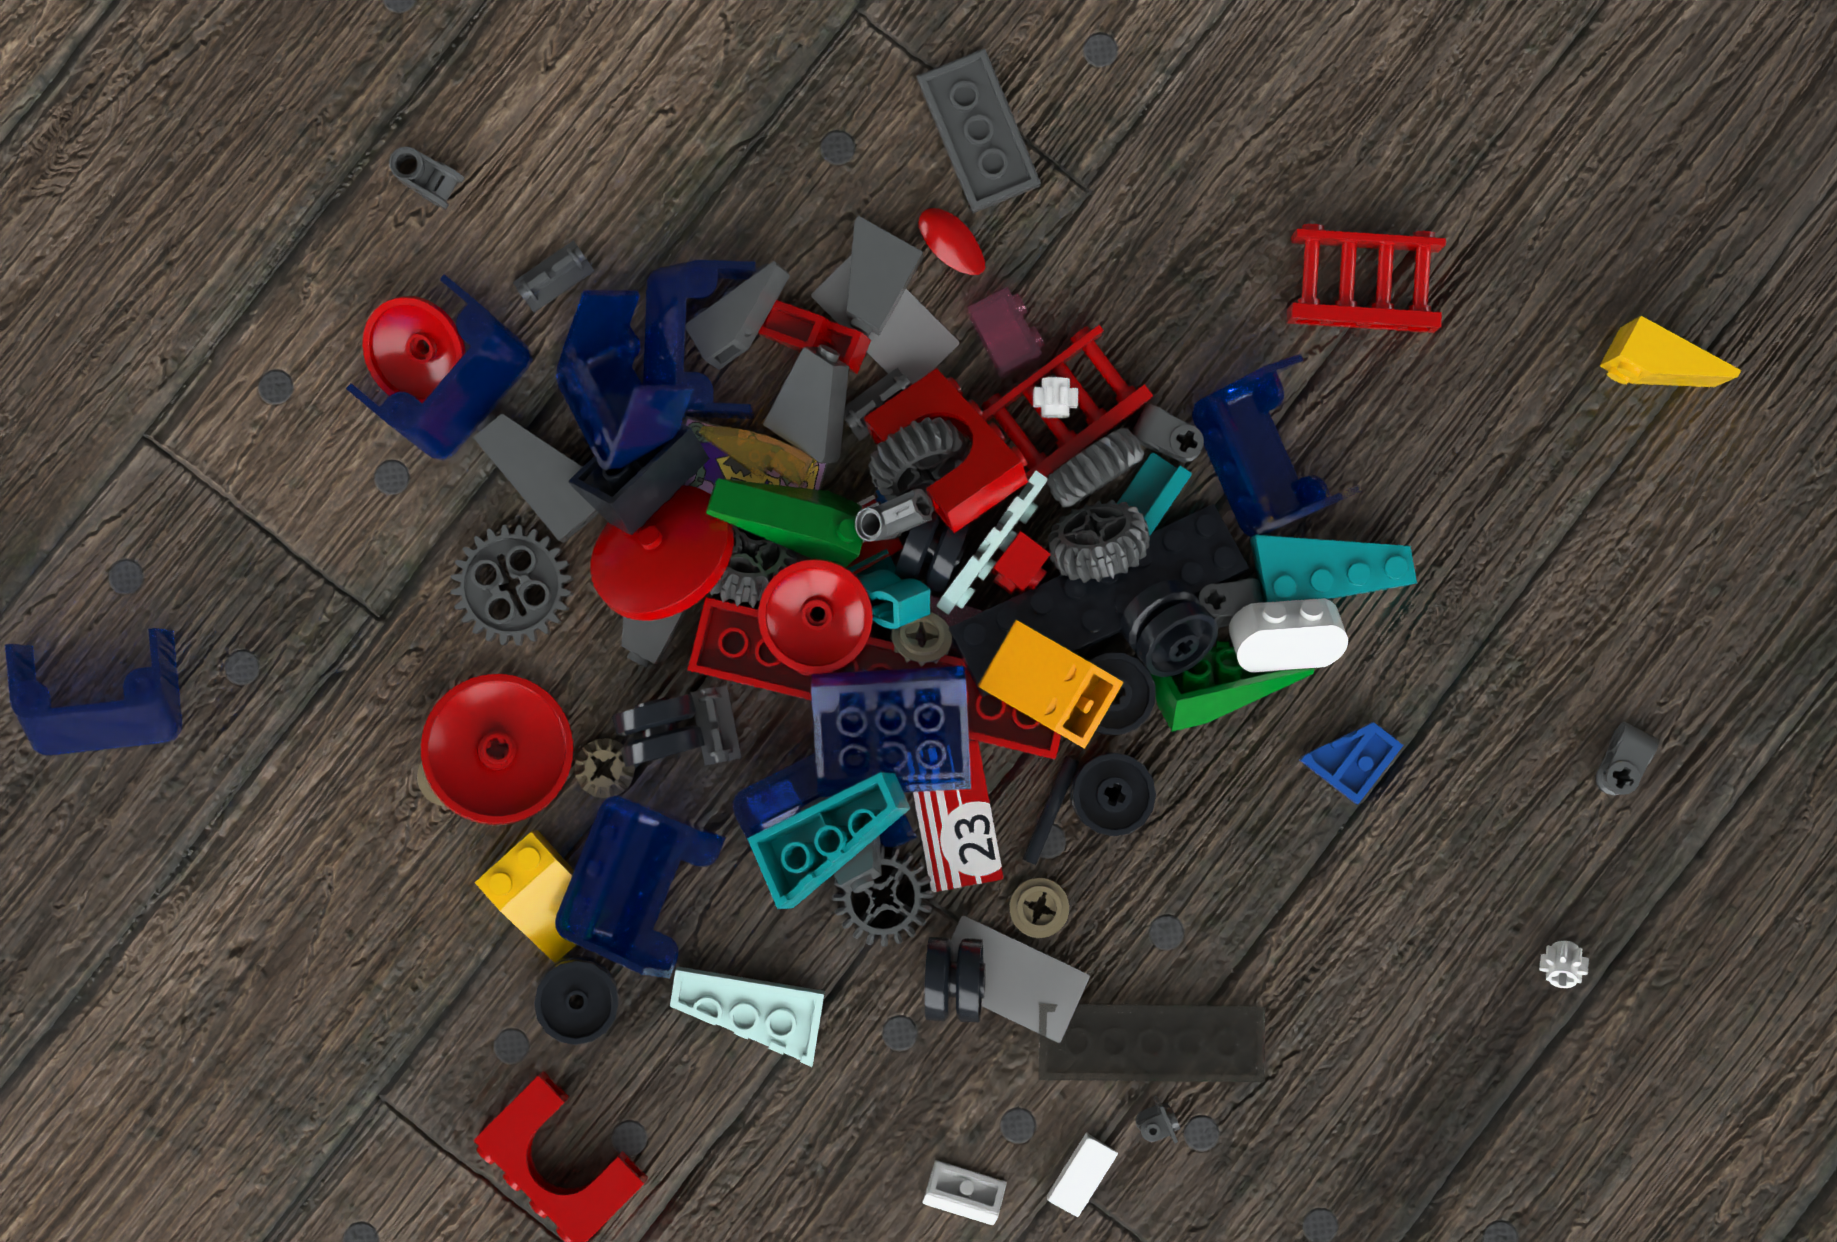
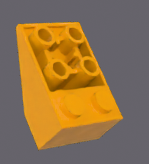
M1015 620L980 680L978 687L1085 749L1124 682Z

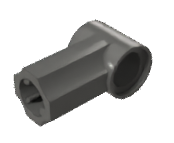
M915 489L876 507L863 508L858 512L855 519L856 532L862 540L867 542L896 539L902 532L932 520V512L934 511L932 500L922 489Z

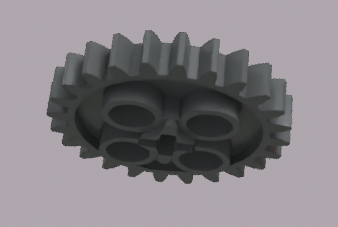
M502 525L501 536H498L490 528L487 529V541L475 536L474 541L477 548L475 550L468 547L463 548V551L469 557L467 561H455L463 569L462 574L451 575L453 580L461 582L460 587L451 590V594L462 596V601L458 602L454 607L457 610L467 609L468 611L462 618V622L469 623L475 620L476 624L472 631L474 634H479L484 629H487L486 640L492 642L497 634H500V644L507 646L510 636H513L516 645L522 646L524 635L526 634L532 642L537 641L536 630L538 629L549 635L551 631L547 623L552 621L561 624L562 622L556 614L557 610L569 611V607L561 602L562 597L573 596V592L564 589V584L573 581L574 578L562 573L570 563L568 561H557L563 550L559 547L548 550L552 539L548 536L537 542L539 531L533 529L526 537L525 529L522 525L517 526L514 535L511 534V530L507 525ZM523 551L529 552L532 559L530 567L525 571H518L514 565L516 555ZM501 554L506 559L510 576L515 580H520L521 584L516 586V592L527 612L523 617L520 615L518 603L513 592L505 591L504 589L509 584V580L498 560V556ZM493 565L497 572L495 581L490 585L482 584L480 581V571L485 566ZM540 585L545 590V600L540 605L533 606L528 601V592L532 587ZM505 599L510 604V614L507 618L498 620L493 612L494 605L499 600Z

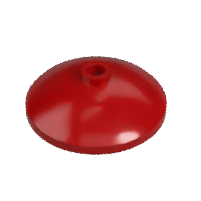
M396 297L377 307L366 322L362 340L365 363L374 381L390 397L409 406L426 407L447 399L459 387L466 368L465 345L456 324L439 306L420 297ZM424 341L427 342L429 350L424 346Z
M808 559L787 566L769 582L760 600L758 622L766 646L780 662L800 672L821 674L838 670L849 664L859 655L865 647L872 630L873 609L866 588L850 570L832 561ZM818 606L824 609L825 617L818 620L813 617L812 609Z

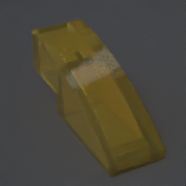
M703 426L699 431L702 438L761 480L771 468L796 487L802 488L818 467L817 461L769 436L748 430L718 426Z

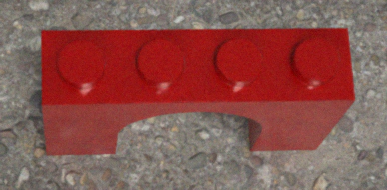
M936 368L865 416L864 420L872 440L877 445L888 440V434L898 432L900 426L905 428L910 426L914 420L920 423L927 417L931 420L941 417L944 421L950 420L957 427L958 431H961L962 435L973 443L969 455L958 467L926 488L927 494L932 500L934 511L953 533H956L1028 483L1024 470L1027 462L1017 447H1008L1003 433L995 423L987 424L976 402L972 399L968 402L966 401L955 379L951 376L946 379Z
M543 1071L473 1141L478 1145L476 1148L478 1154L487 1163L493 1164L495 1162L505 1172L503 1178L506 1183L515 1191L521 1189L531 1199L529 1202L531 1208L542 1218L548 1216L558 1226L555 1230L564 1242H587L645 1184L648 1176L621 1151L592 1181L583 1186L562 1188L546 1181L536 1169L533 1161V1140L539 1128L570 1097Z

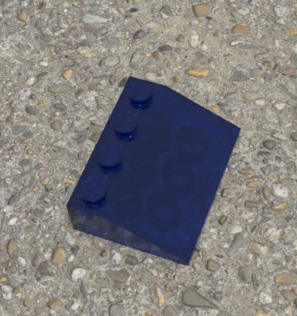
M964 666L812 674L811 695L818 797H832L880 772L895 773L903 793L971 789L967 691Z

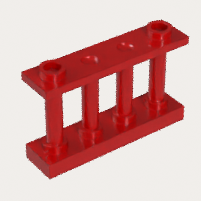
M1304 224L1302 229H1296L1293 233L1291 243L1305 244L1302 298L1298 299V303H1292L1287 309V324L1434 333L1441 328L1442 312H1431V306H1428L1431 252L1438 253L1446 246V238H1435L1436 233L1431 231L1413 232V236L1324 230L1325 226L1320 224ZM1320 245L1342 246L1339 300L1335 301V305H1321L1320 299H1317ZM1357 247L1379 249L1376 303H1372V308L1357 307V302L1354 301ZM1394 250L1416 251L1413 305L1409 306V310L1394 309V304L1391 303Z
M1100 325L1093 330H1090L1088 326L1081 329L1070 338L1073 345L1002 397L997 393L981 405L984 410L982 412L984 415L983 419L988 422L994 417L1027 460L1026 466L1029 469L1026 473L1027 480L1031 478L1036 470L1048 478L1055 470L1087 449L1153 398V394L1145 384L1137 390L1133 385L1129 387L1095 341L1102 336L1104 331ZM1082 350L1117 395L1115 400L1118 404L1108 412L1103 407L1101 409L1098 408L1065 364ZM1054 373L1056 377L1069 378L1070 388H1078V406L1086 415L1087 419L1085 421L1089 426L1079 434H1076L1074 430L1069 431L1060 418L1041 417V408H1034L1058 440L1056 445L1059 449L1047 457L1044 452L1039 453L1006 407L1022 395L1026 397L1033 407L1034 387L1042 381V378H1046Z

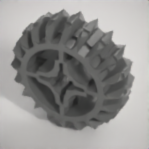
M927 417L920 423L914 420L910 426L905 428L900 426L898 432L888 434V440L877 445L878 450L871 454L872 460L868 464L872 476L871 480L876 490H879L887 501L915 489H922L928 495L927 487L958 467L967 458L968 448L965 444L966 440L961 431H958L957 427L950 420L944 421L941 417L934 420Z
M1120 428L1050 474L1047 484L1051 489V494L1056 501L1060 502L1062 507L1074 506L1140 462L1144 455L1140 442L1135 435H1132L1128 428Z
M1114 500L1109 501L1107 504H1101L1100 501L1091 506L1084 504V508L1079 510L1071 509L1069 516L1059 517V523L1052 526V532L1048 535L1049 553H1051V561L1054 562L1055 568L1059 569L1061 575H1068L1070 580L1081 578L1083 583L1088 582L1090 579H1096L1100 582L1105 577L1114 579V575L1117 573H1128V567L1138 566L1139 559L1147 556L1146 549L1150 547L1149 530L1143 514L1138 512L1137 507H1129L1127 502L1116 504Z
M732 525L734 531L732 555L724 574L712 588L710 595L721 593L722 602L733 599L737 607L741 602H748L753 608L757 601L761 600L766 586L773 577L782 569L796 563L798 555L793 550Z
M883 844L880 845L881 865H891L895 868L885 880L881 882L874 881L871 887L882 890L894 879L895 881L890 888L893 892L889 895L894 896L893 902L899 906L892 902L884 901L881 905L877 906L875 911H871L876 903L874 899L877 895H872L873 889L868 888L864 891L870 898V904L861 917L854 908L852 892L847 893L844 890V893L832 895L833 901H844L845 904L835 909V914L839 916L848 913L849 918L842 923V927L846 929L855 923L858 927L855 929L853 937L858 939L863 930L868 932L869 934L866 939V944L868 945L873 944L875 935H881V946L887 947L888 935L894 934L895 942L901 944L903 939L900 931L905 929L907 934L913 937L916 935V932L910 924L913 921L920 926L926 924V920L918 915L919 910L929 913L932 911V906L922 903V898H931L934 896V892L932 890H922L921 885L931 882L930 876L917 877L916 874L922 871L924 865L920 862L911 868L908 864L913 858L912 853L908 852L903 861L897 859L900 850L897 846L893 847L890 857L885 856V846ZM904 874L912 882L915 892L912 908L905 904L896 893V887ZM835 879L834 885L840 887L837 880ZM883 910H892L905 917L898 923L889 926L871 924L874 918Z

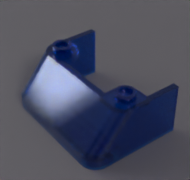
M693 260L660 267L649 275L646 288L643 401L645 406L666 416L754 419L755 412L751 404L714 403V388L709 378L698 372H684L686 298H705L711 295L717 287L718 278L749 279L758 268L755 261Z
M444 274L440 281L468 304L459 314L456 328L461 338L471 347L427 399L421 403L409 393L397 392L390 395L380 405L365 391L352 383L346 388L388 425L425 454L436 460L449 459L461 448L525 373L532 360L529 347L518 336Z
M583 290L557 365L556 375L559 389L594 456L603 469H620L673 439L681 428L682 418L694 390L691 384H641L632 367L635 357L640 352V340L630 326L640 297L637 290Z
M1301 354L1263 366L1197 401L1193 407V422L1203 435V445L1241 530L1250 537L1265 535L1362 492L1360 486L1357 485L1331 496L1326 483L1320 477L1308 475L1298 479L1269 412L1279 407L1284 399V388L1278 374L1304 361Z
M148 629L152 667L137 668L126 676L123 684L124 700L51 708L50 693L46 686L36 681L33 646L5 644L10 704L32 748L37 753L48 756L163 744L175 740L182 730V715L173 630Z

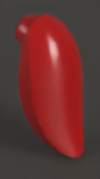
M930 208L922 212L919 217L918 227L923 240L936 257L951 268L968 275H979L984 272L986 266L982 251L969 228L958 217L939 208Z

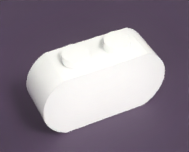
M1325 598L1251 603L1239 610L1229 624V634L1238 662L1242 668L1249 672L1326 667L1338 660L1348 645V637L1339 611L1333 602Z

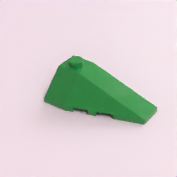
M720 478L715 481L706 514L811 559L832 561L846 568L859 556L863 543L855 529V519L858 512L863 509L862 505L826 490Z
M1217 641L1216 647H1212L1207 655L1189 670L1175 676L1159 677L1153 674L1151 676L1156 686L1155 697L1157 706L1173 732L1209 723L1314 674V668L1249 672L1241 667L1234 647H1230L1229 642Z

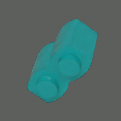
M876 570L858 578L869 594L873 609V620L877 624L885 628L896 629L930 614V589L924 583L911 578L901 580L896 574L888 570Z

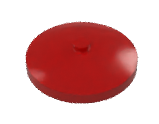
M681 486L671 499L664 503L632 535L609 522L606 524L594 546L590 572L597 593L614 612L626 618L641 621L667 618L696 604L717 584L724 574L732 555L734 531L732 524L706 514L711 494L697 487Z
M507 674L481 675L453 687L433 707L424 725L421 738L422 767L427 782L434 794L447 808L457 815L473 822L488 825H505L519 822L543 810L562 789L570 772L573 759L572 732L560 705L547 691L535 683Z

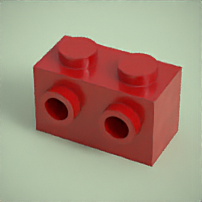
M1020 531L993 567L991 573L996 576L993 582L1010 595L1014 590L1019 594L1025 588L1034 590L1047 573L1041 567L1051 553Z

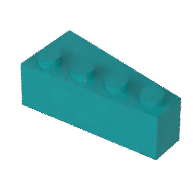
M1255 535L1250 538L1256 576L1260 581L1264 602L1321 598L1330 600L1417 583L1411 546Z
M880 772L747 838L777 909L794 908L911 809L895 773Z

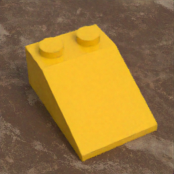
M1639 316L1620 327L1600 364V367L1608 371V377L1621 384L1629 382L1631 384L1716 387L1737 378L1741 372L1740 369L1643 316Z
M538 830L531 831L474 882L499 911L554 963L563 958L612 913Z

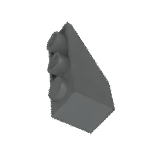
M775 261L760 266L753 272L752 277L741 285L729 288L720 300L710 307H704L697 311L693 319L684 325L706 362L720 370L750 348L790 277L788 271Z

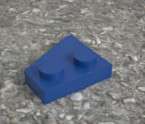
M1371 722L1301 756L1299 761L1358 805L1404 745L1377 724Z

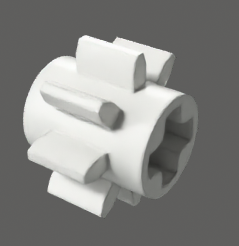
M1042 378V387H1034L1033 407L1041 408V417L1068 418L1069 409L1077 408L1078 388H1070L1069 378Z
M1558 941L1552 946H1547L1546 954H1541L1539 970L1546 972V980L1552 985L1559 988H1570L1575 986L1576 983H1582V975L1588 974L1589 958L1582 957L1583 949L1579 948L1575 943Z

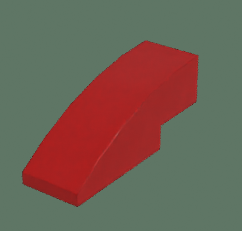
M778 300L774 303L757 333L798 352H801L803 347H819L820 344L826 345L840 354L838 359L848 365L849 371L858 374L871 339L860 331L831 322L824 316Z

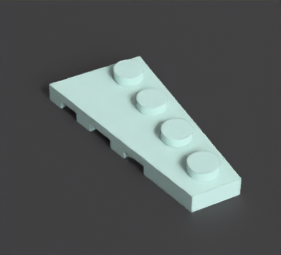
M1037 470L1034 472L1020 495L1014 499L999 520L997 526L991 530L976 554L971 557L937 604L938 608L949 615L955 605L961 609L965 606L975 592L970 585L977 576L982 580L986 578L997 563L991 557L998 548L1003 552L1007 550L1018 535L1012 529L1019 520L1026 524L1038 508L1033 501L1048 480Z
M677 967L670 1007L712 1025H720L734 1031V1034L747 1040L748 1038L769 1046L768 1049L782 1055L783 1053L799 1059L801 1063L812 1067L825 991Z

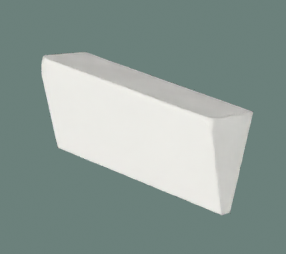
M1086 1132L1046 1195L1047 1200L1079 1217L1115 1160L1118 1152Z
M935 1160L923 1204L994 1225L999 1216L1007 1182Z

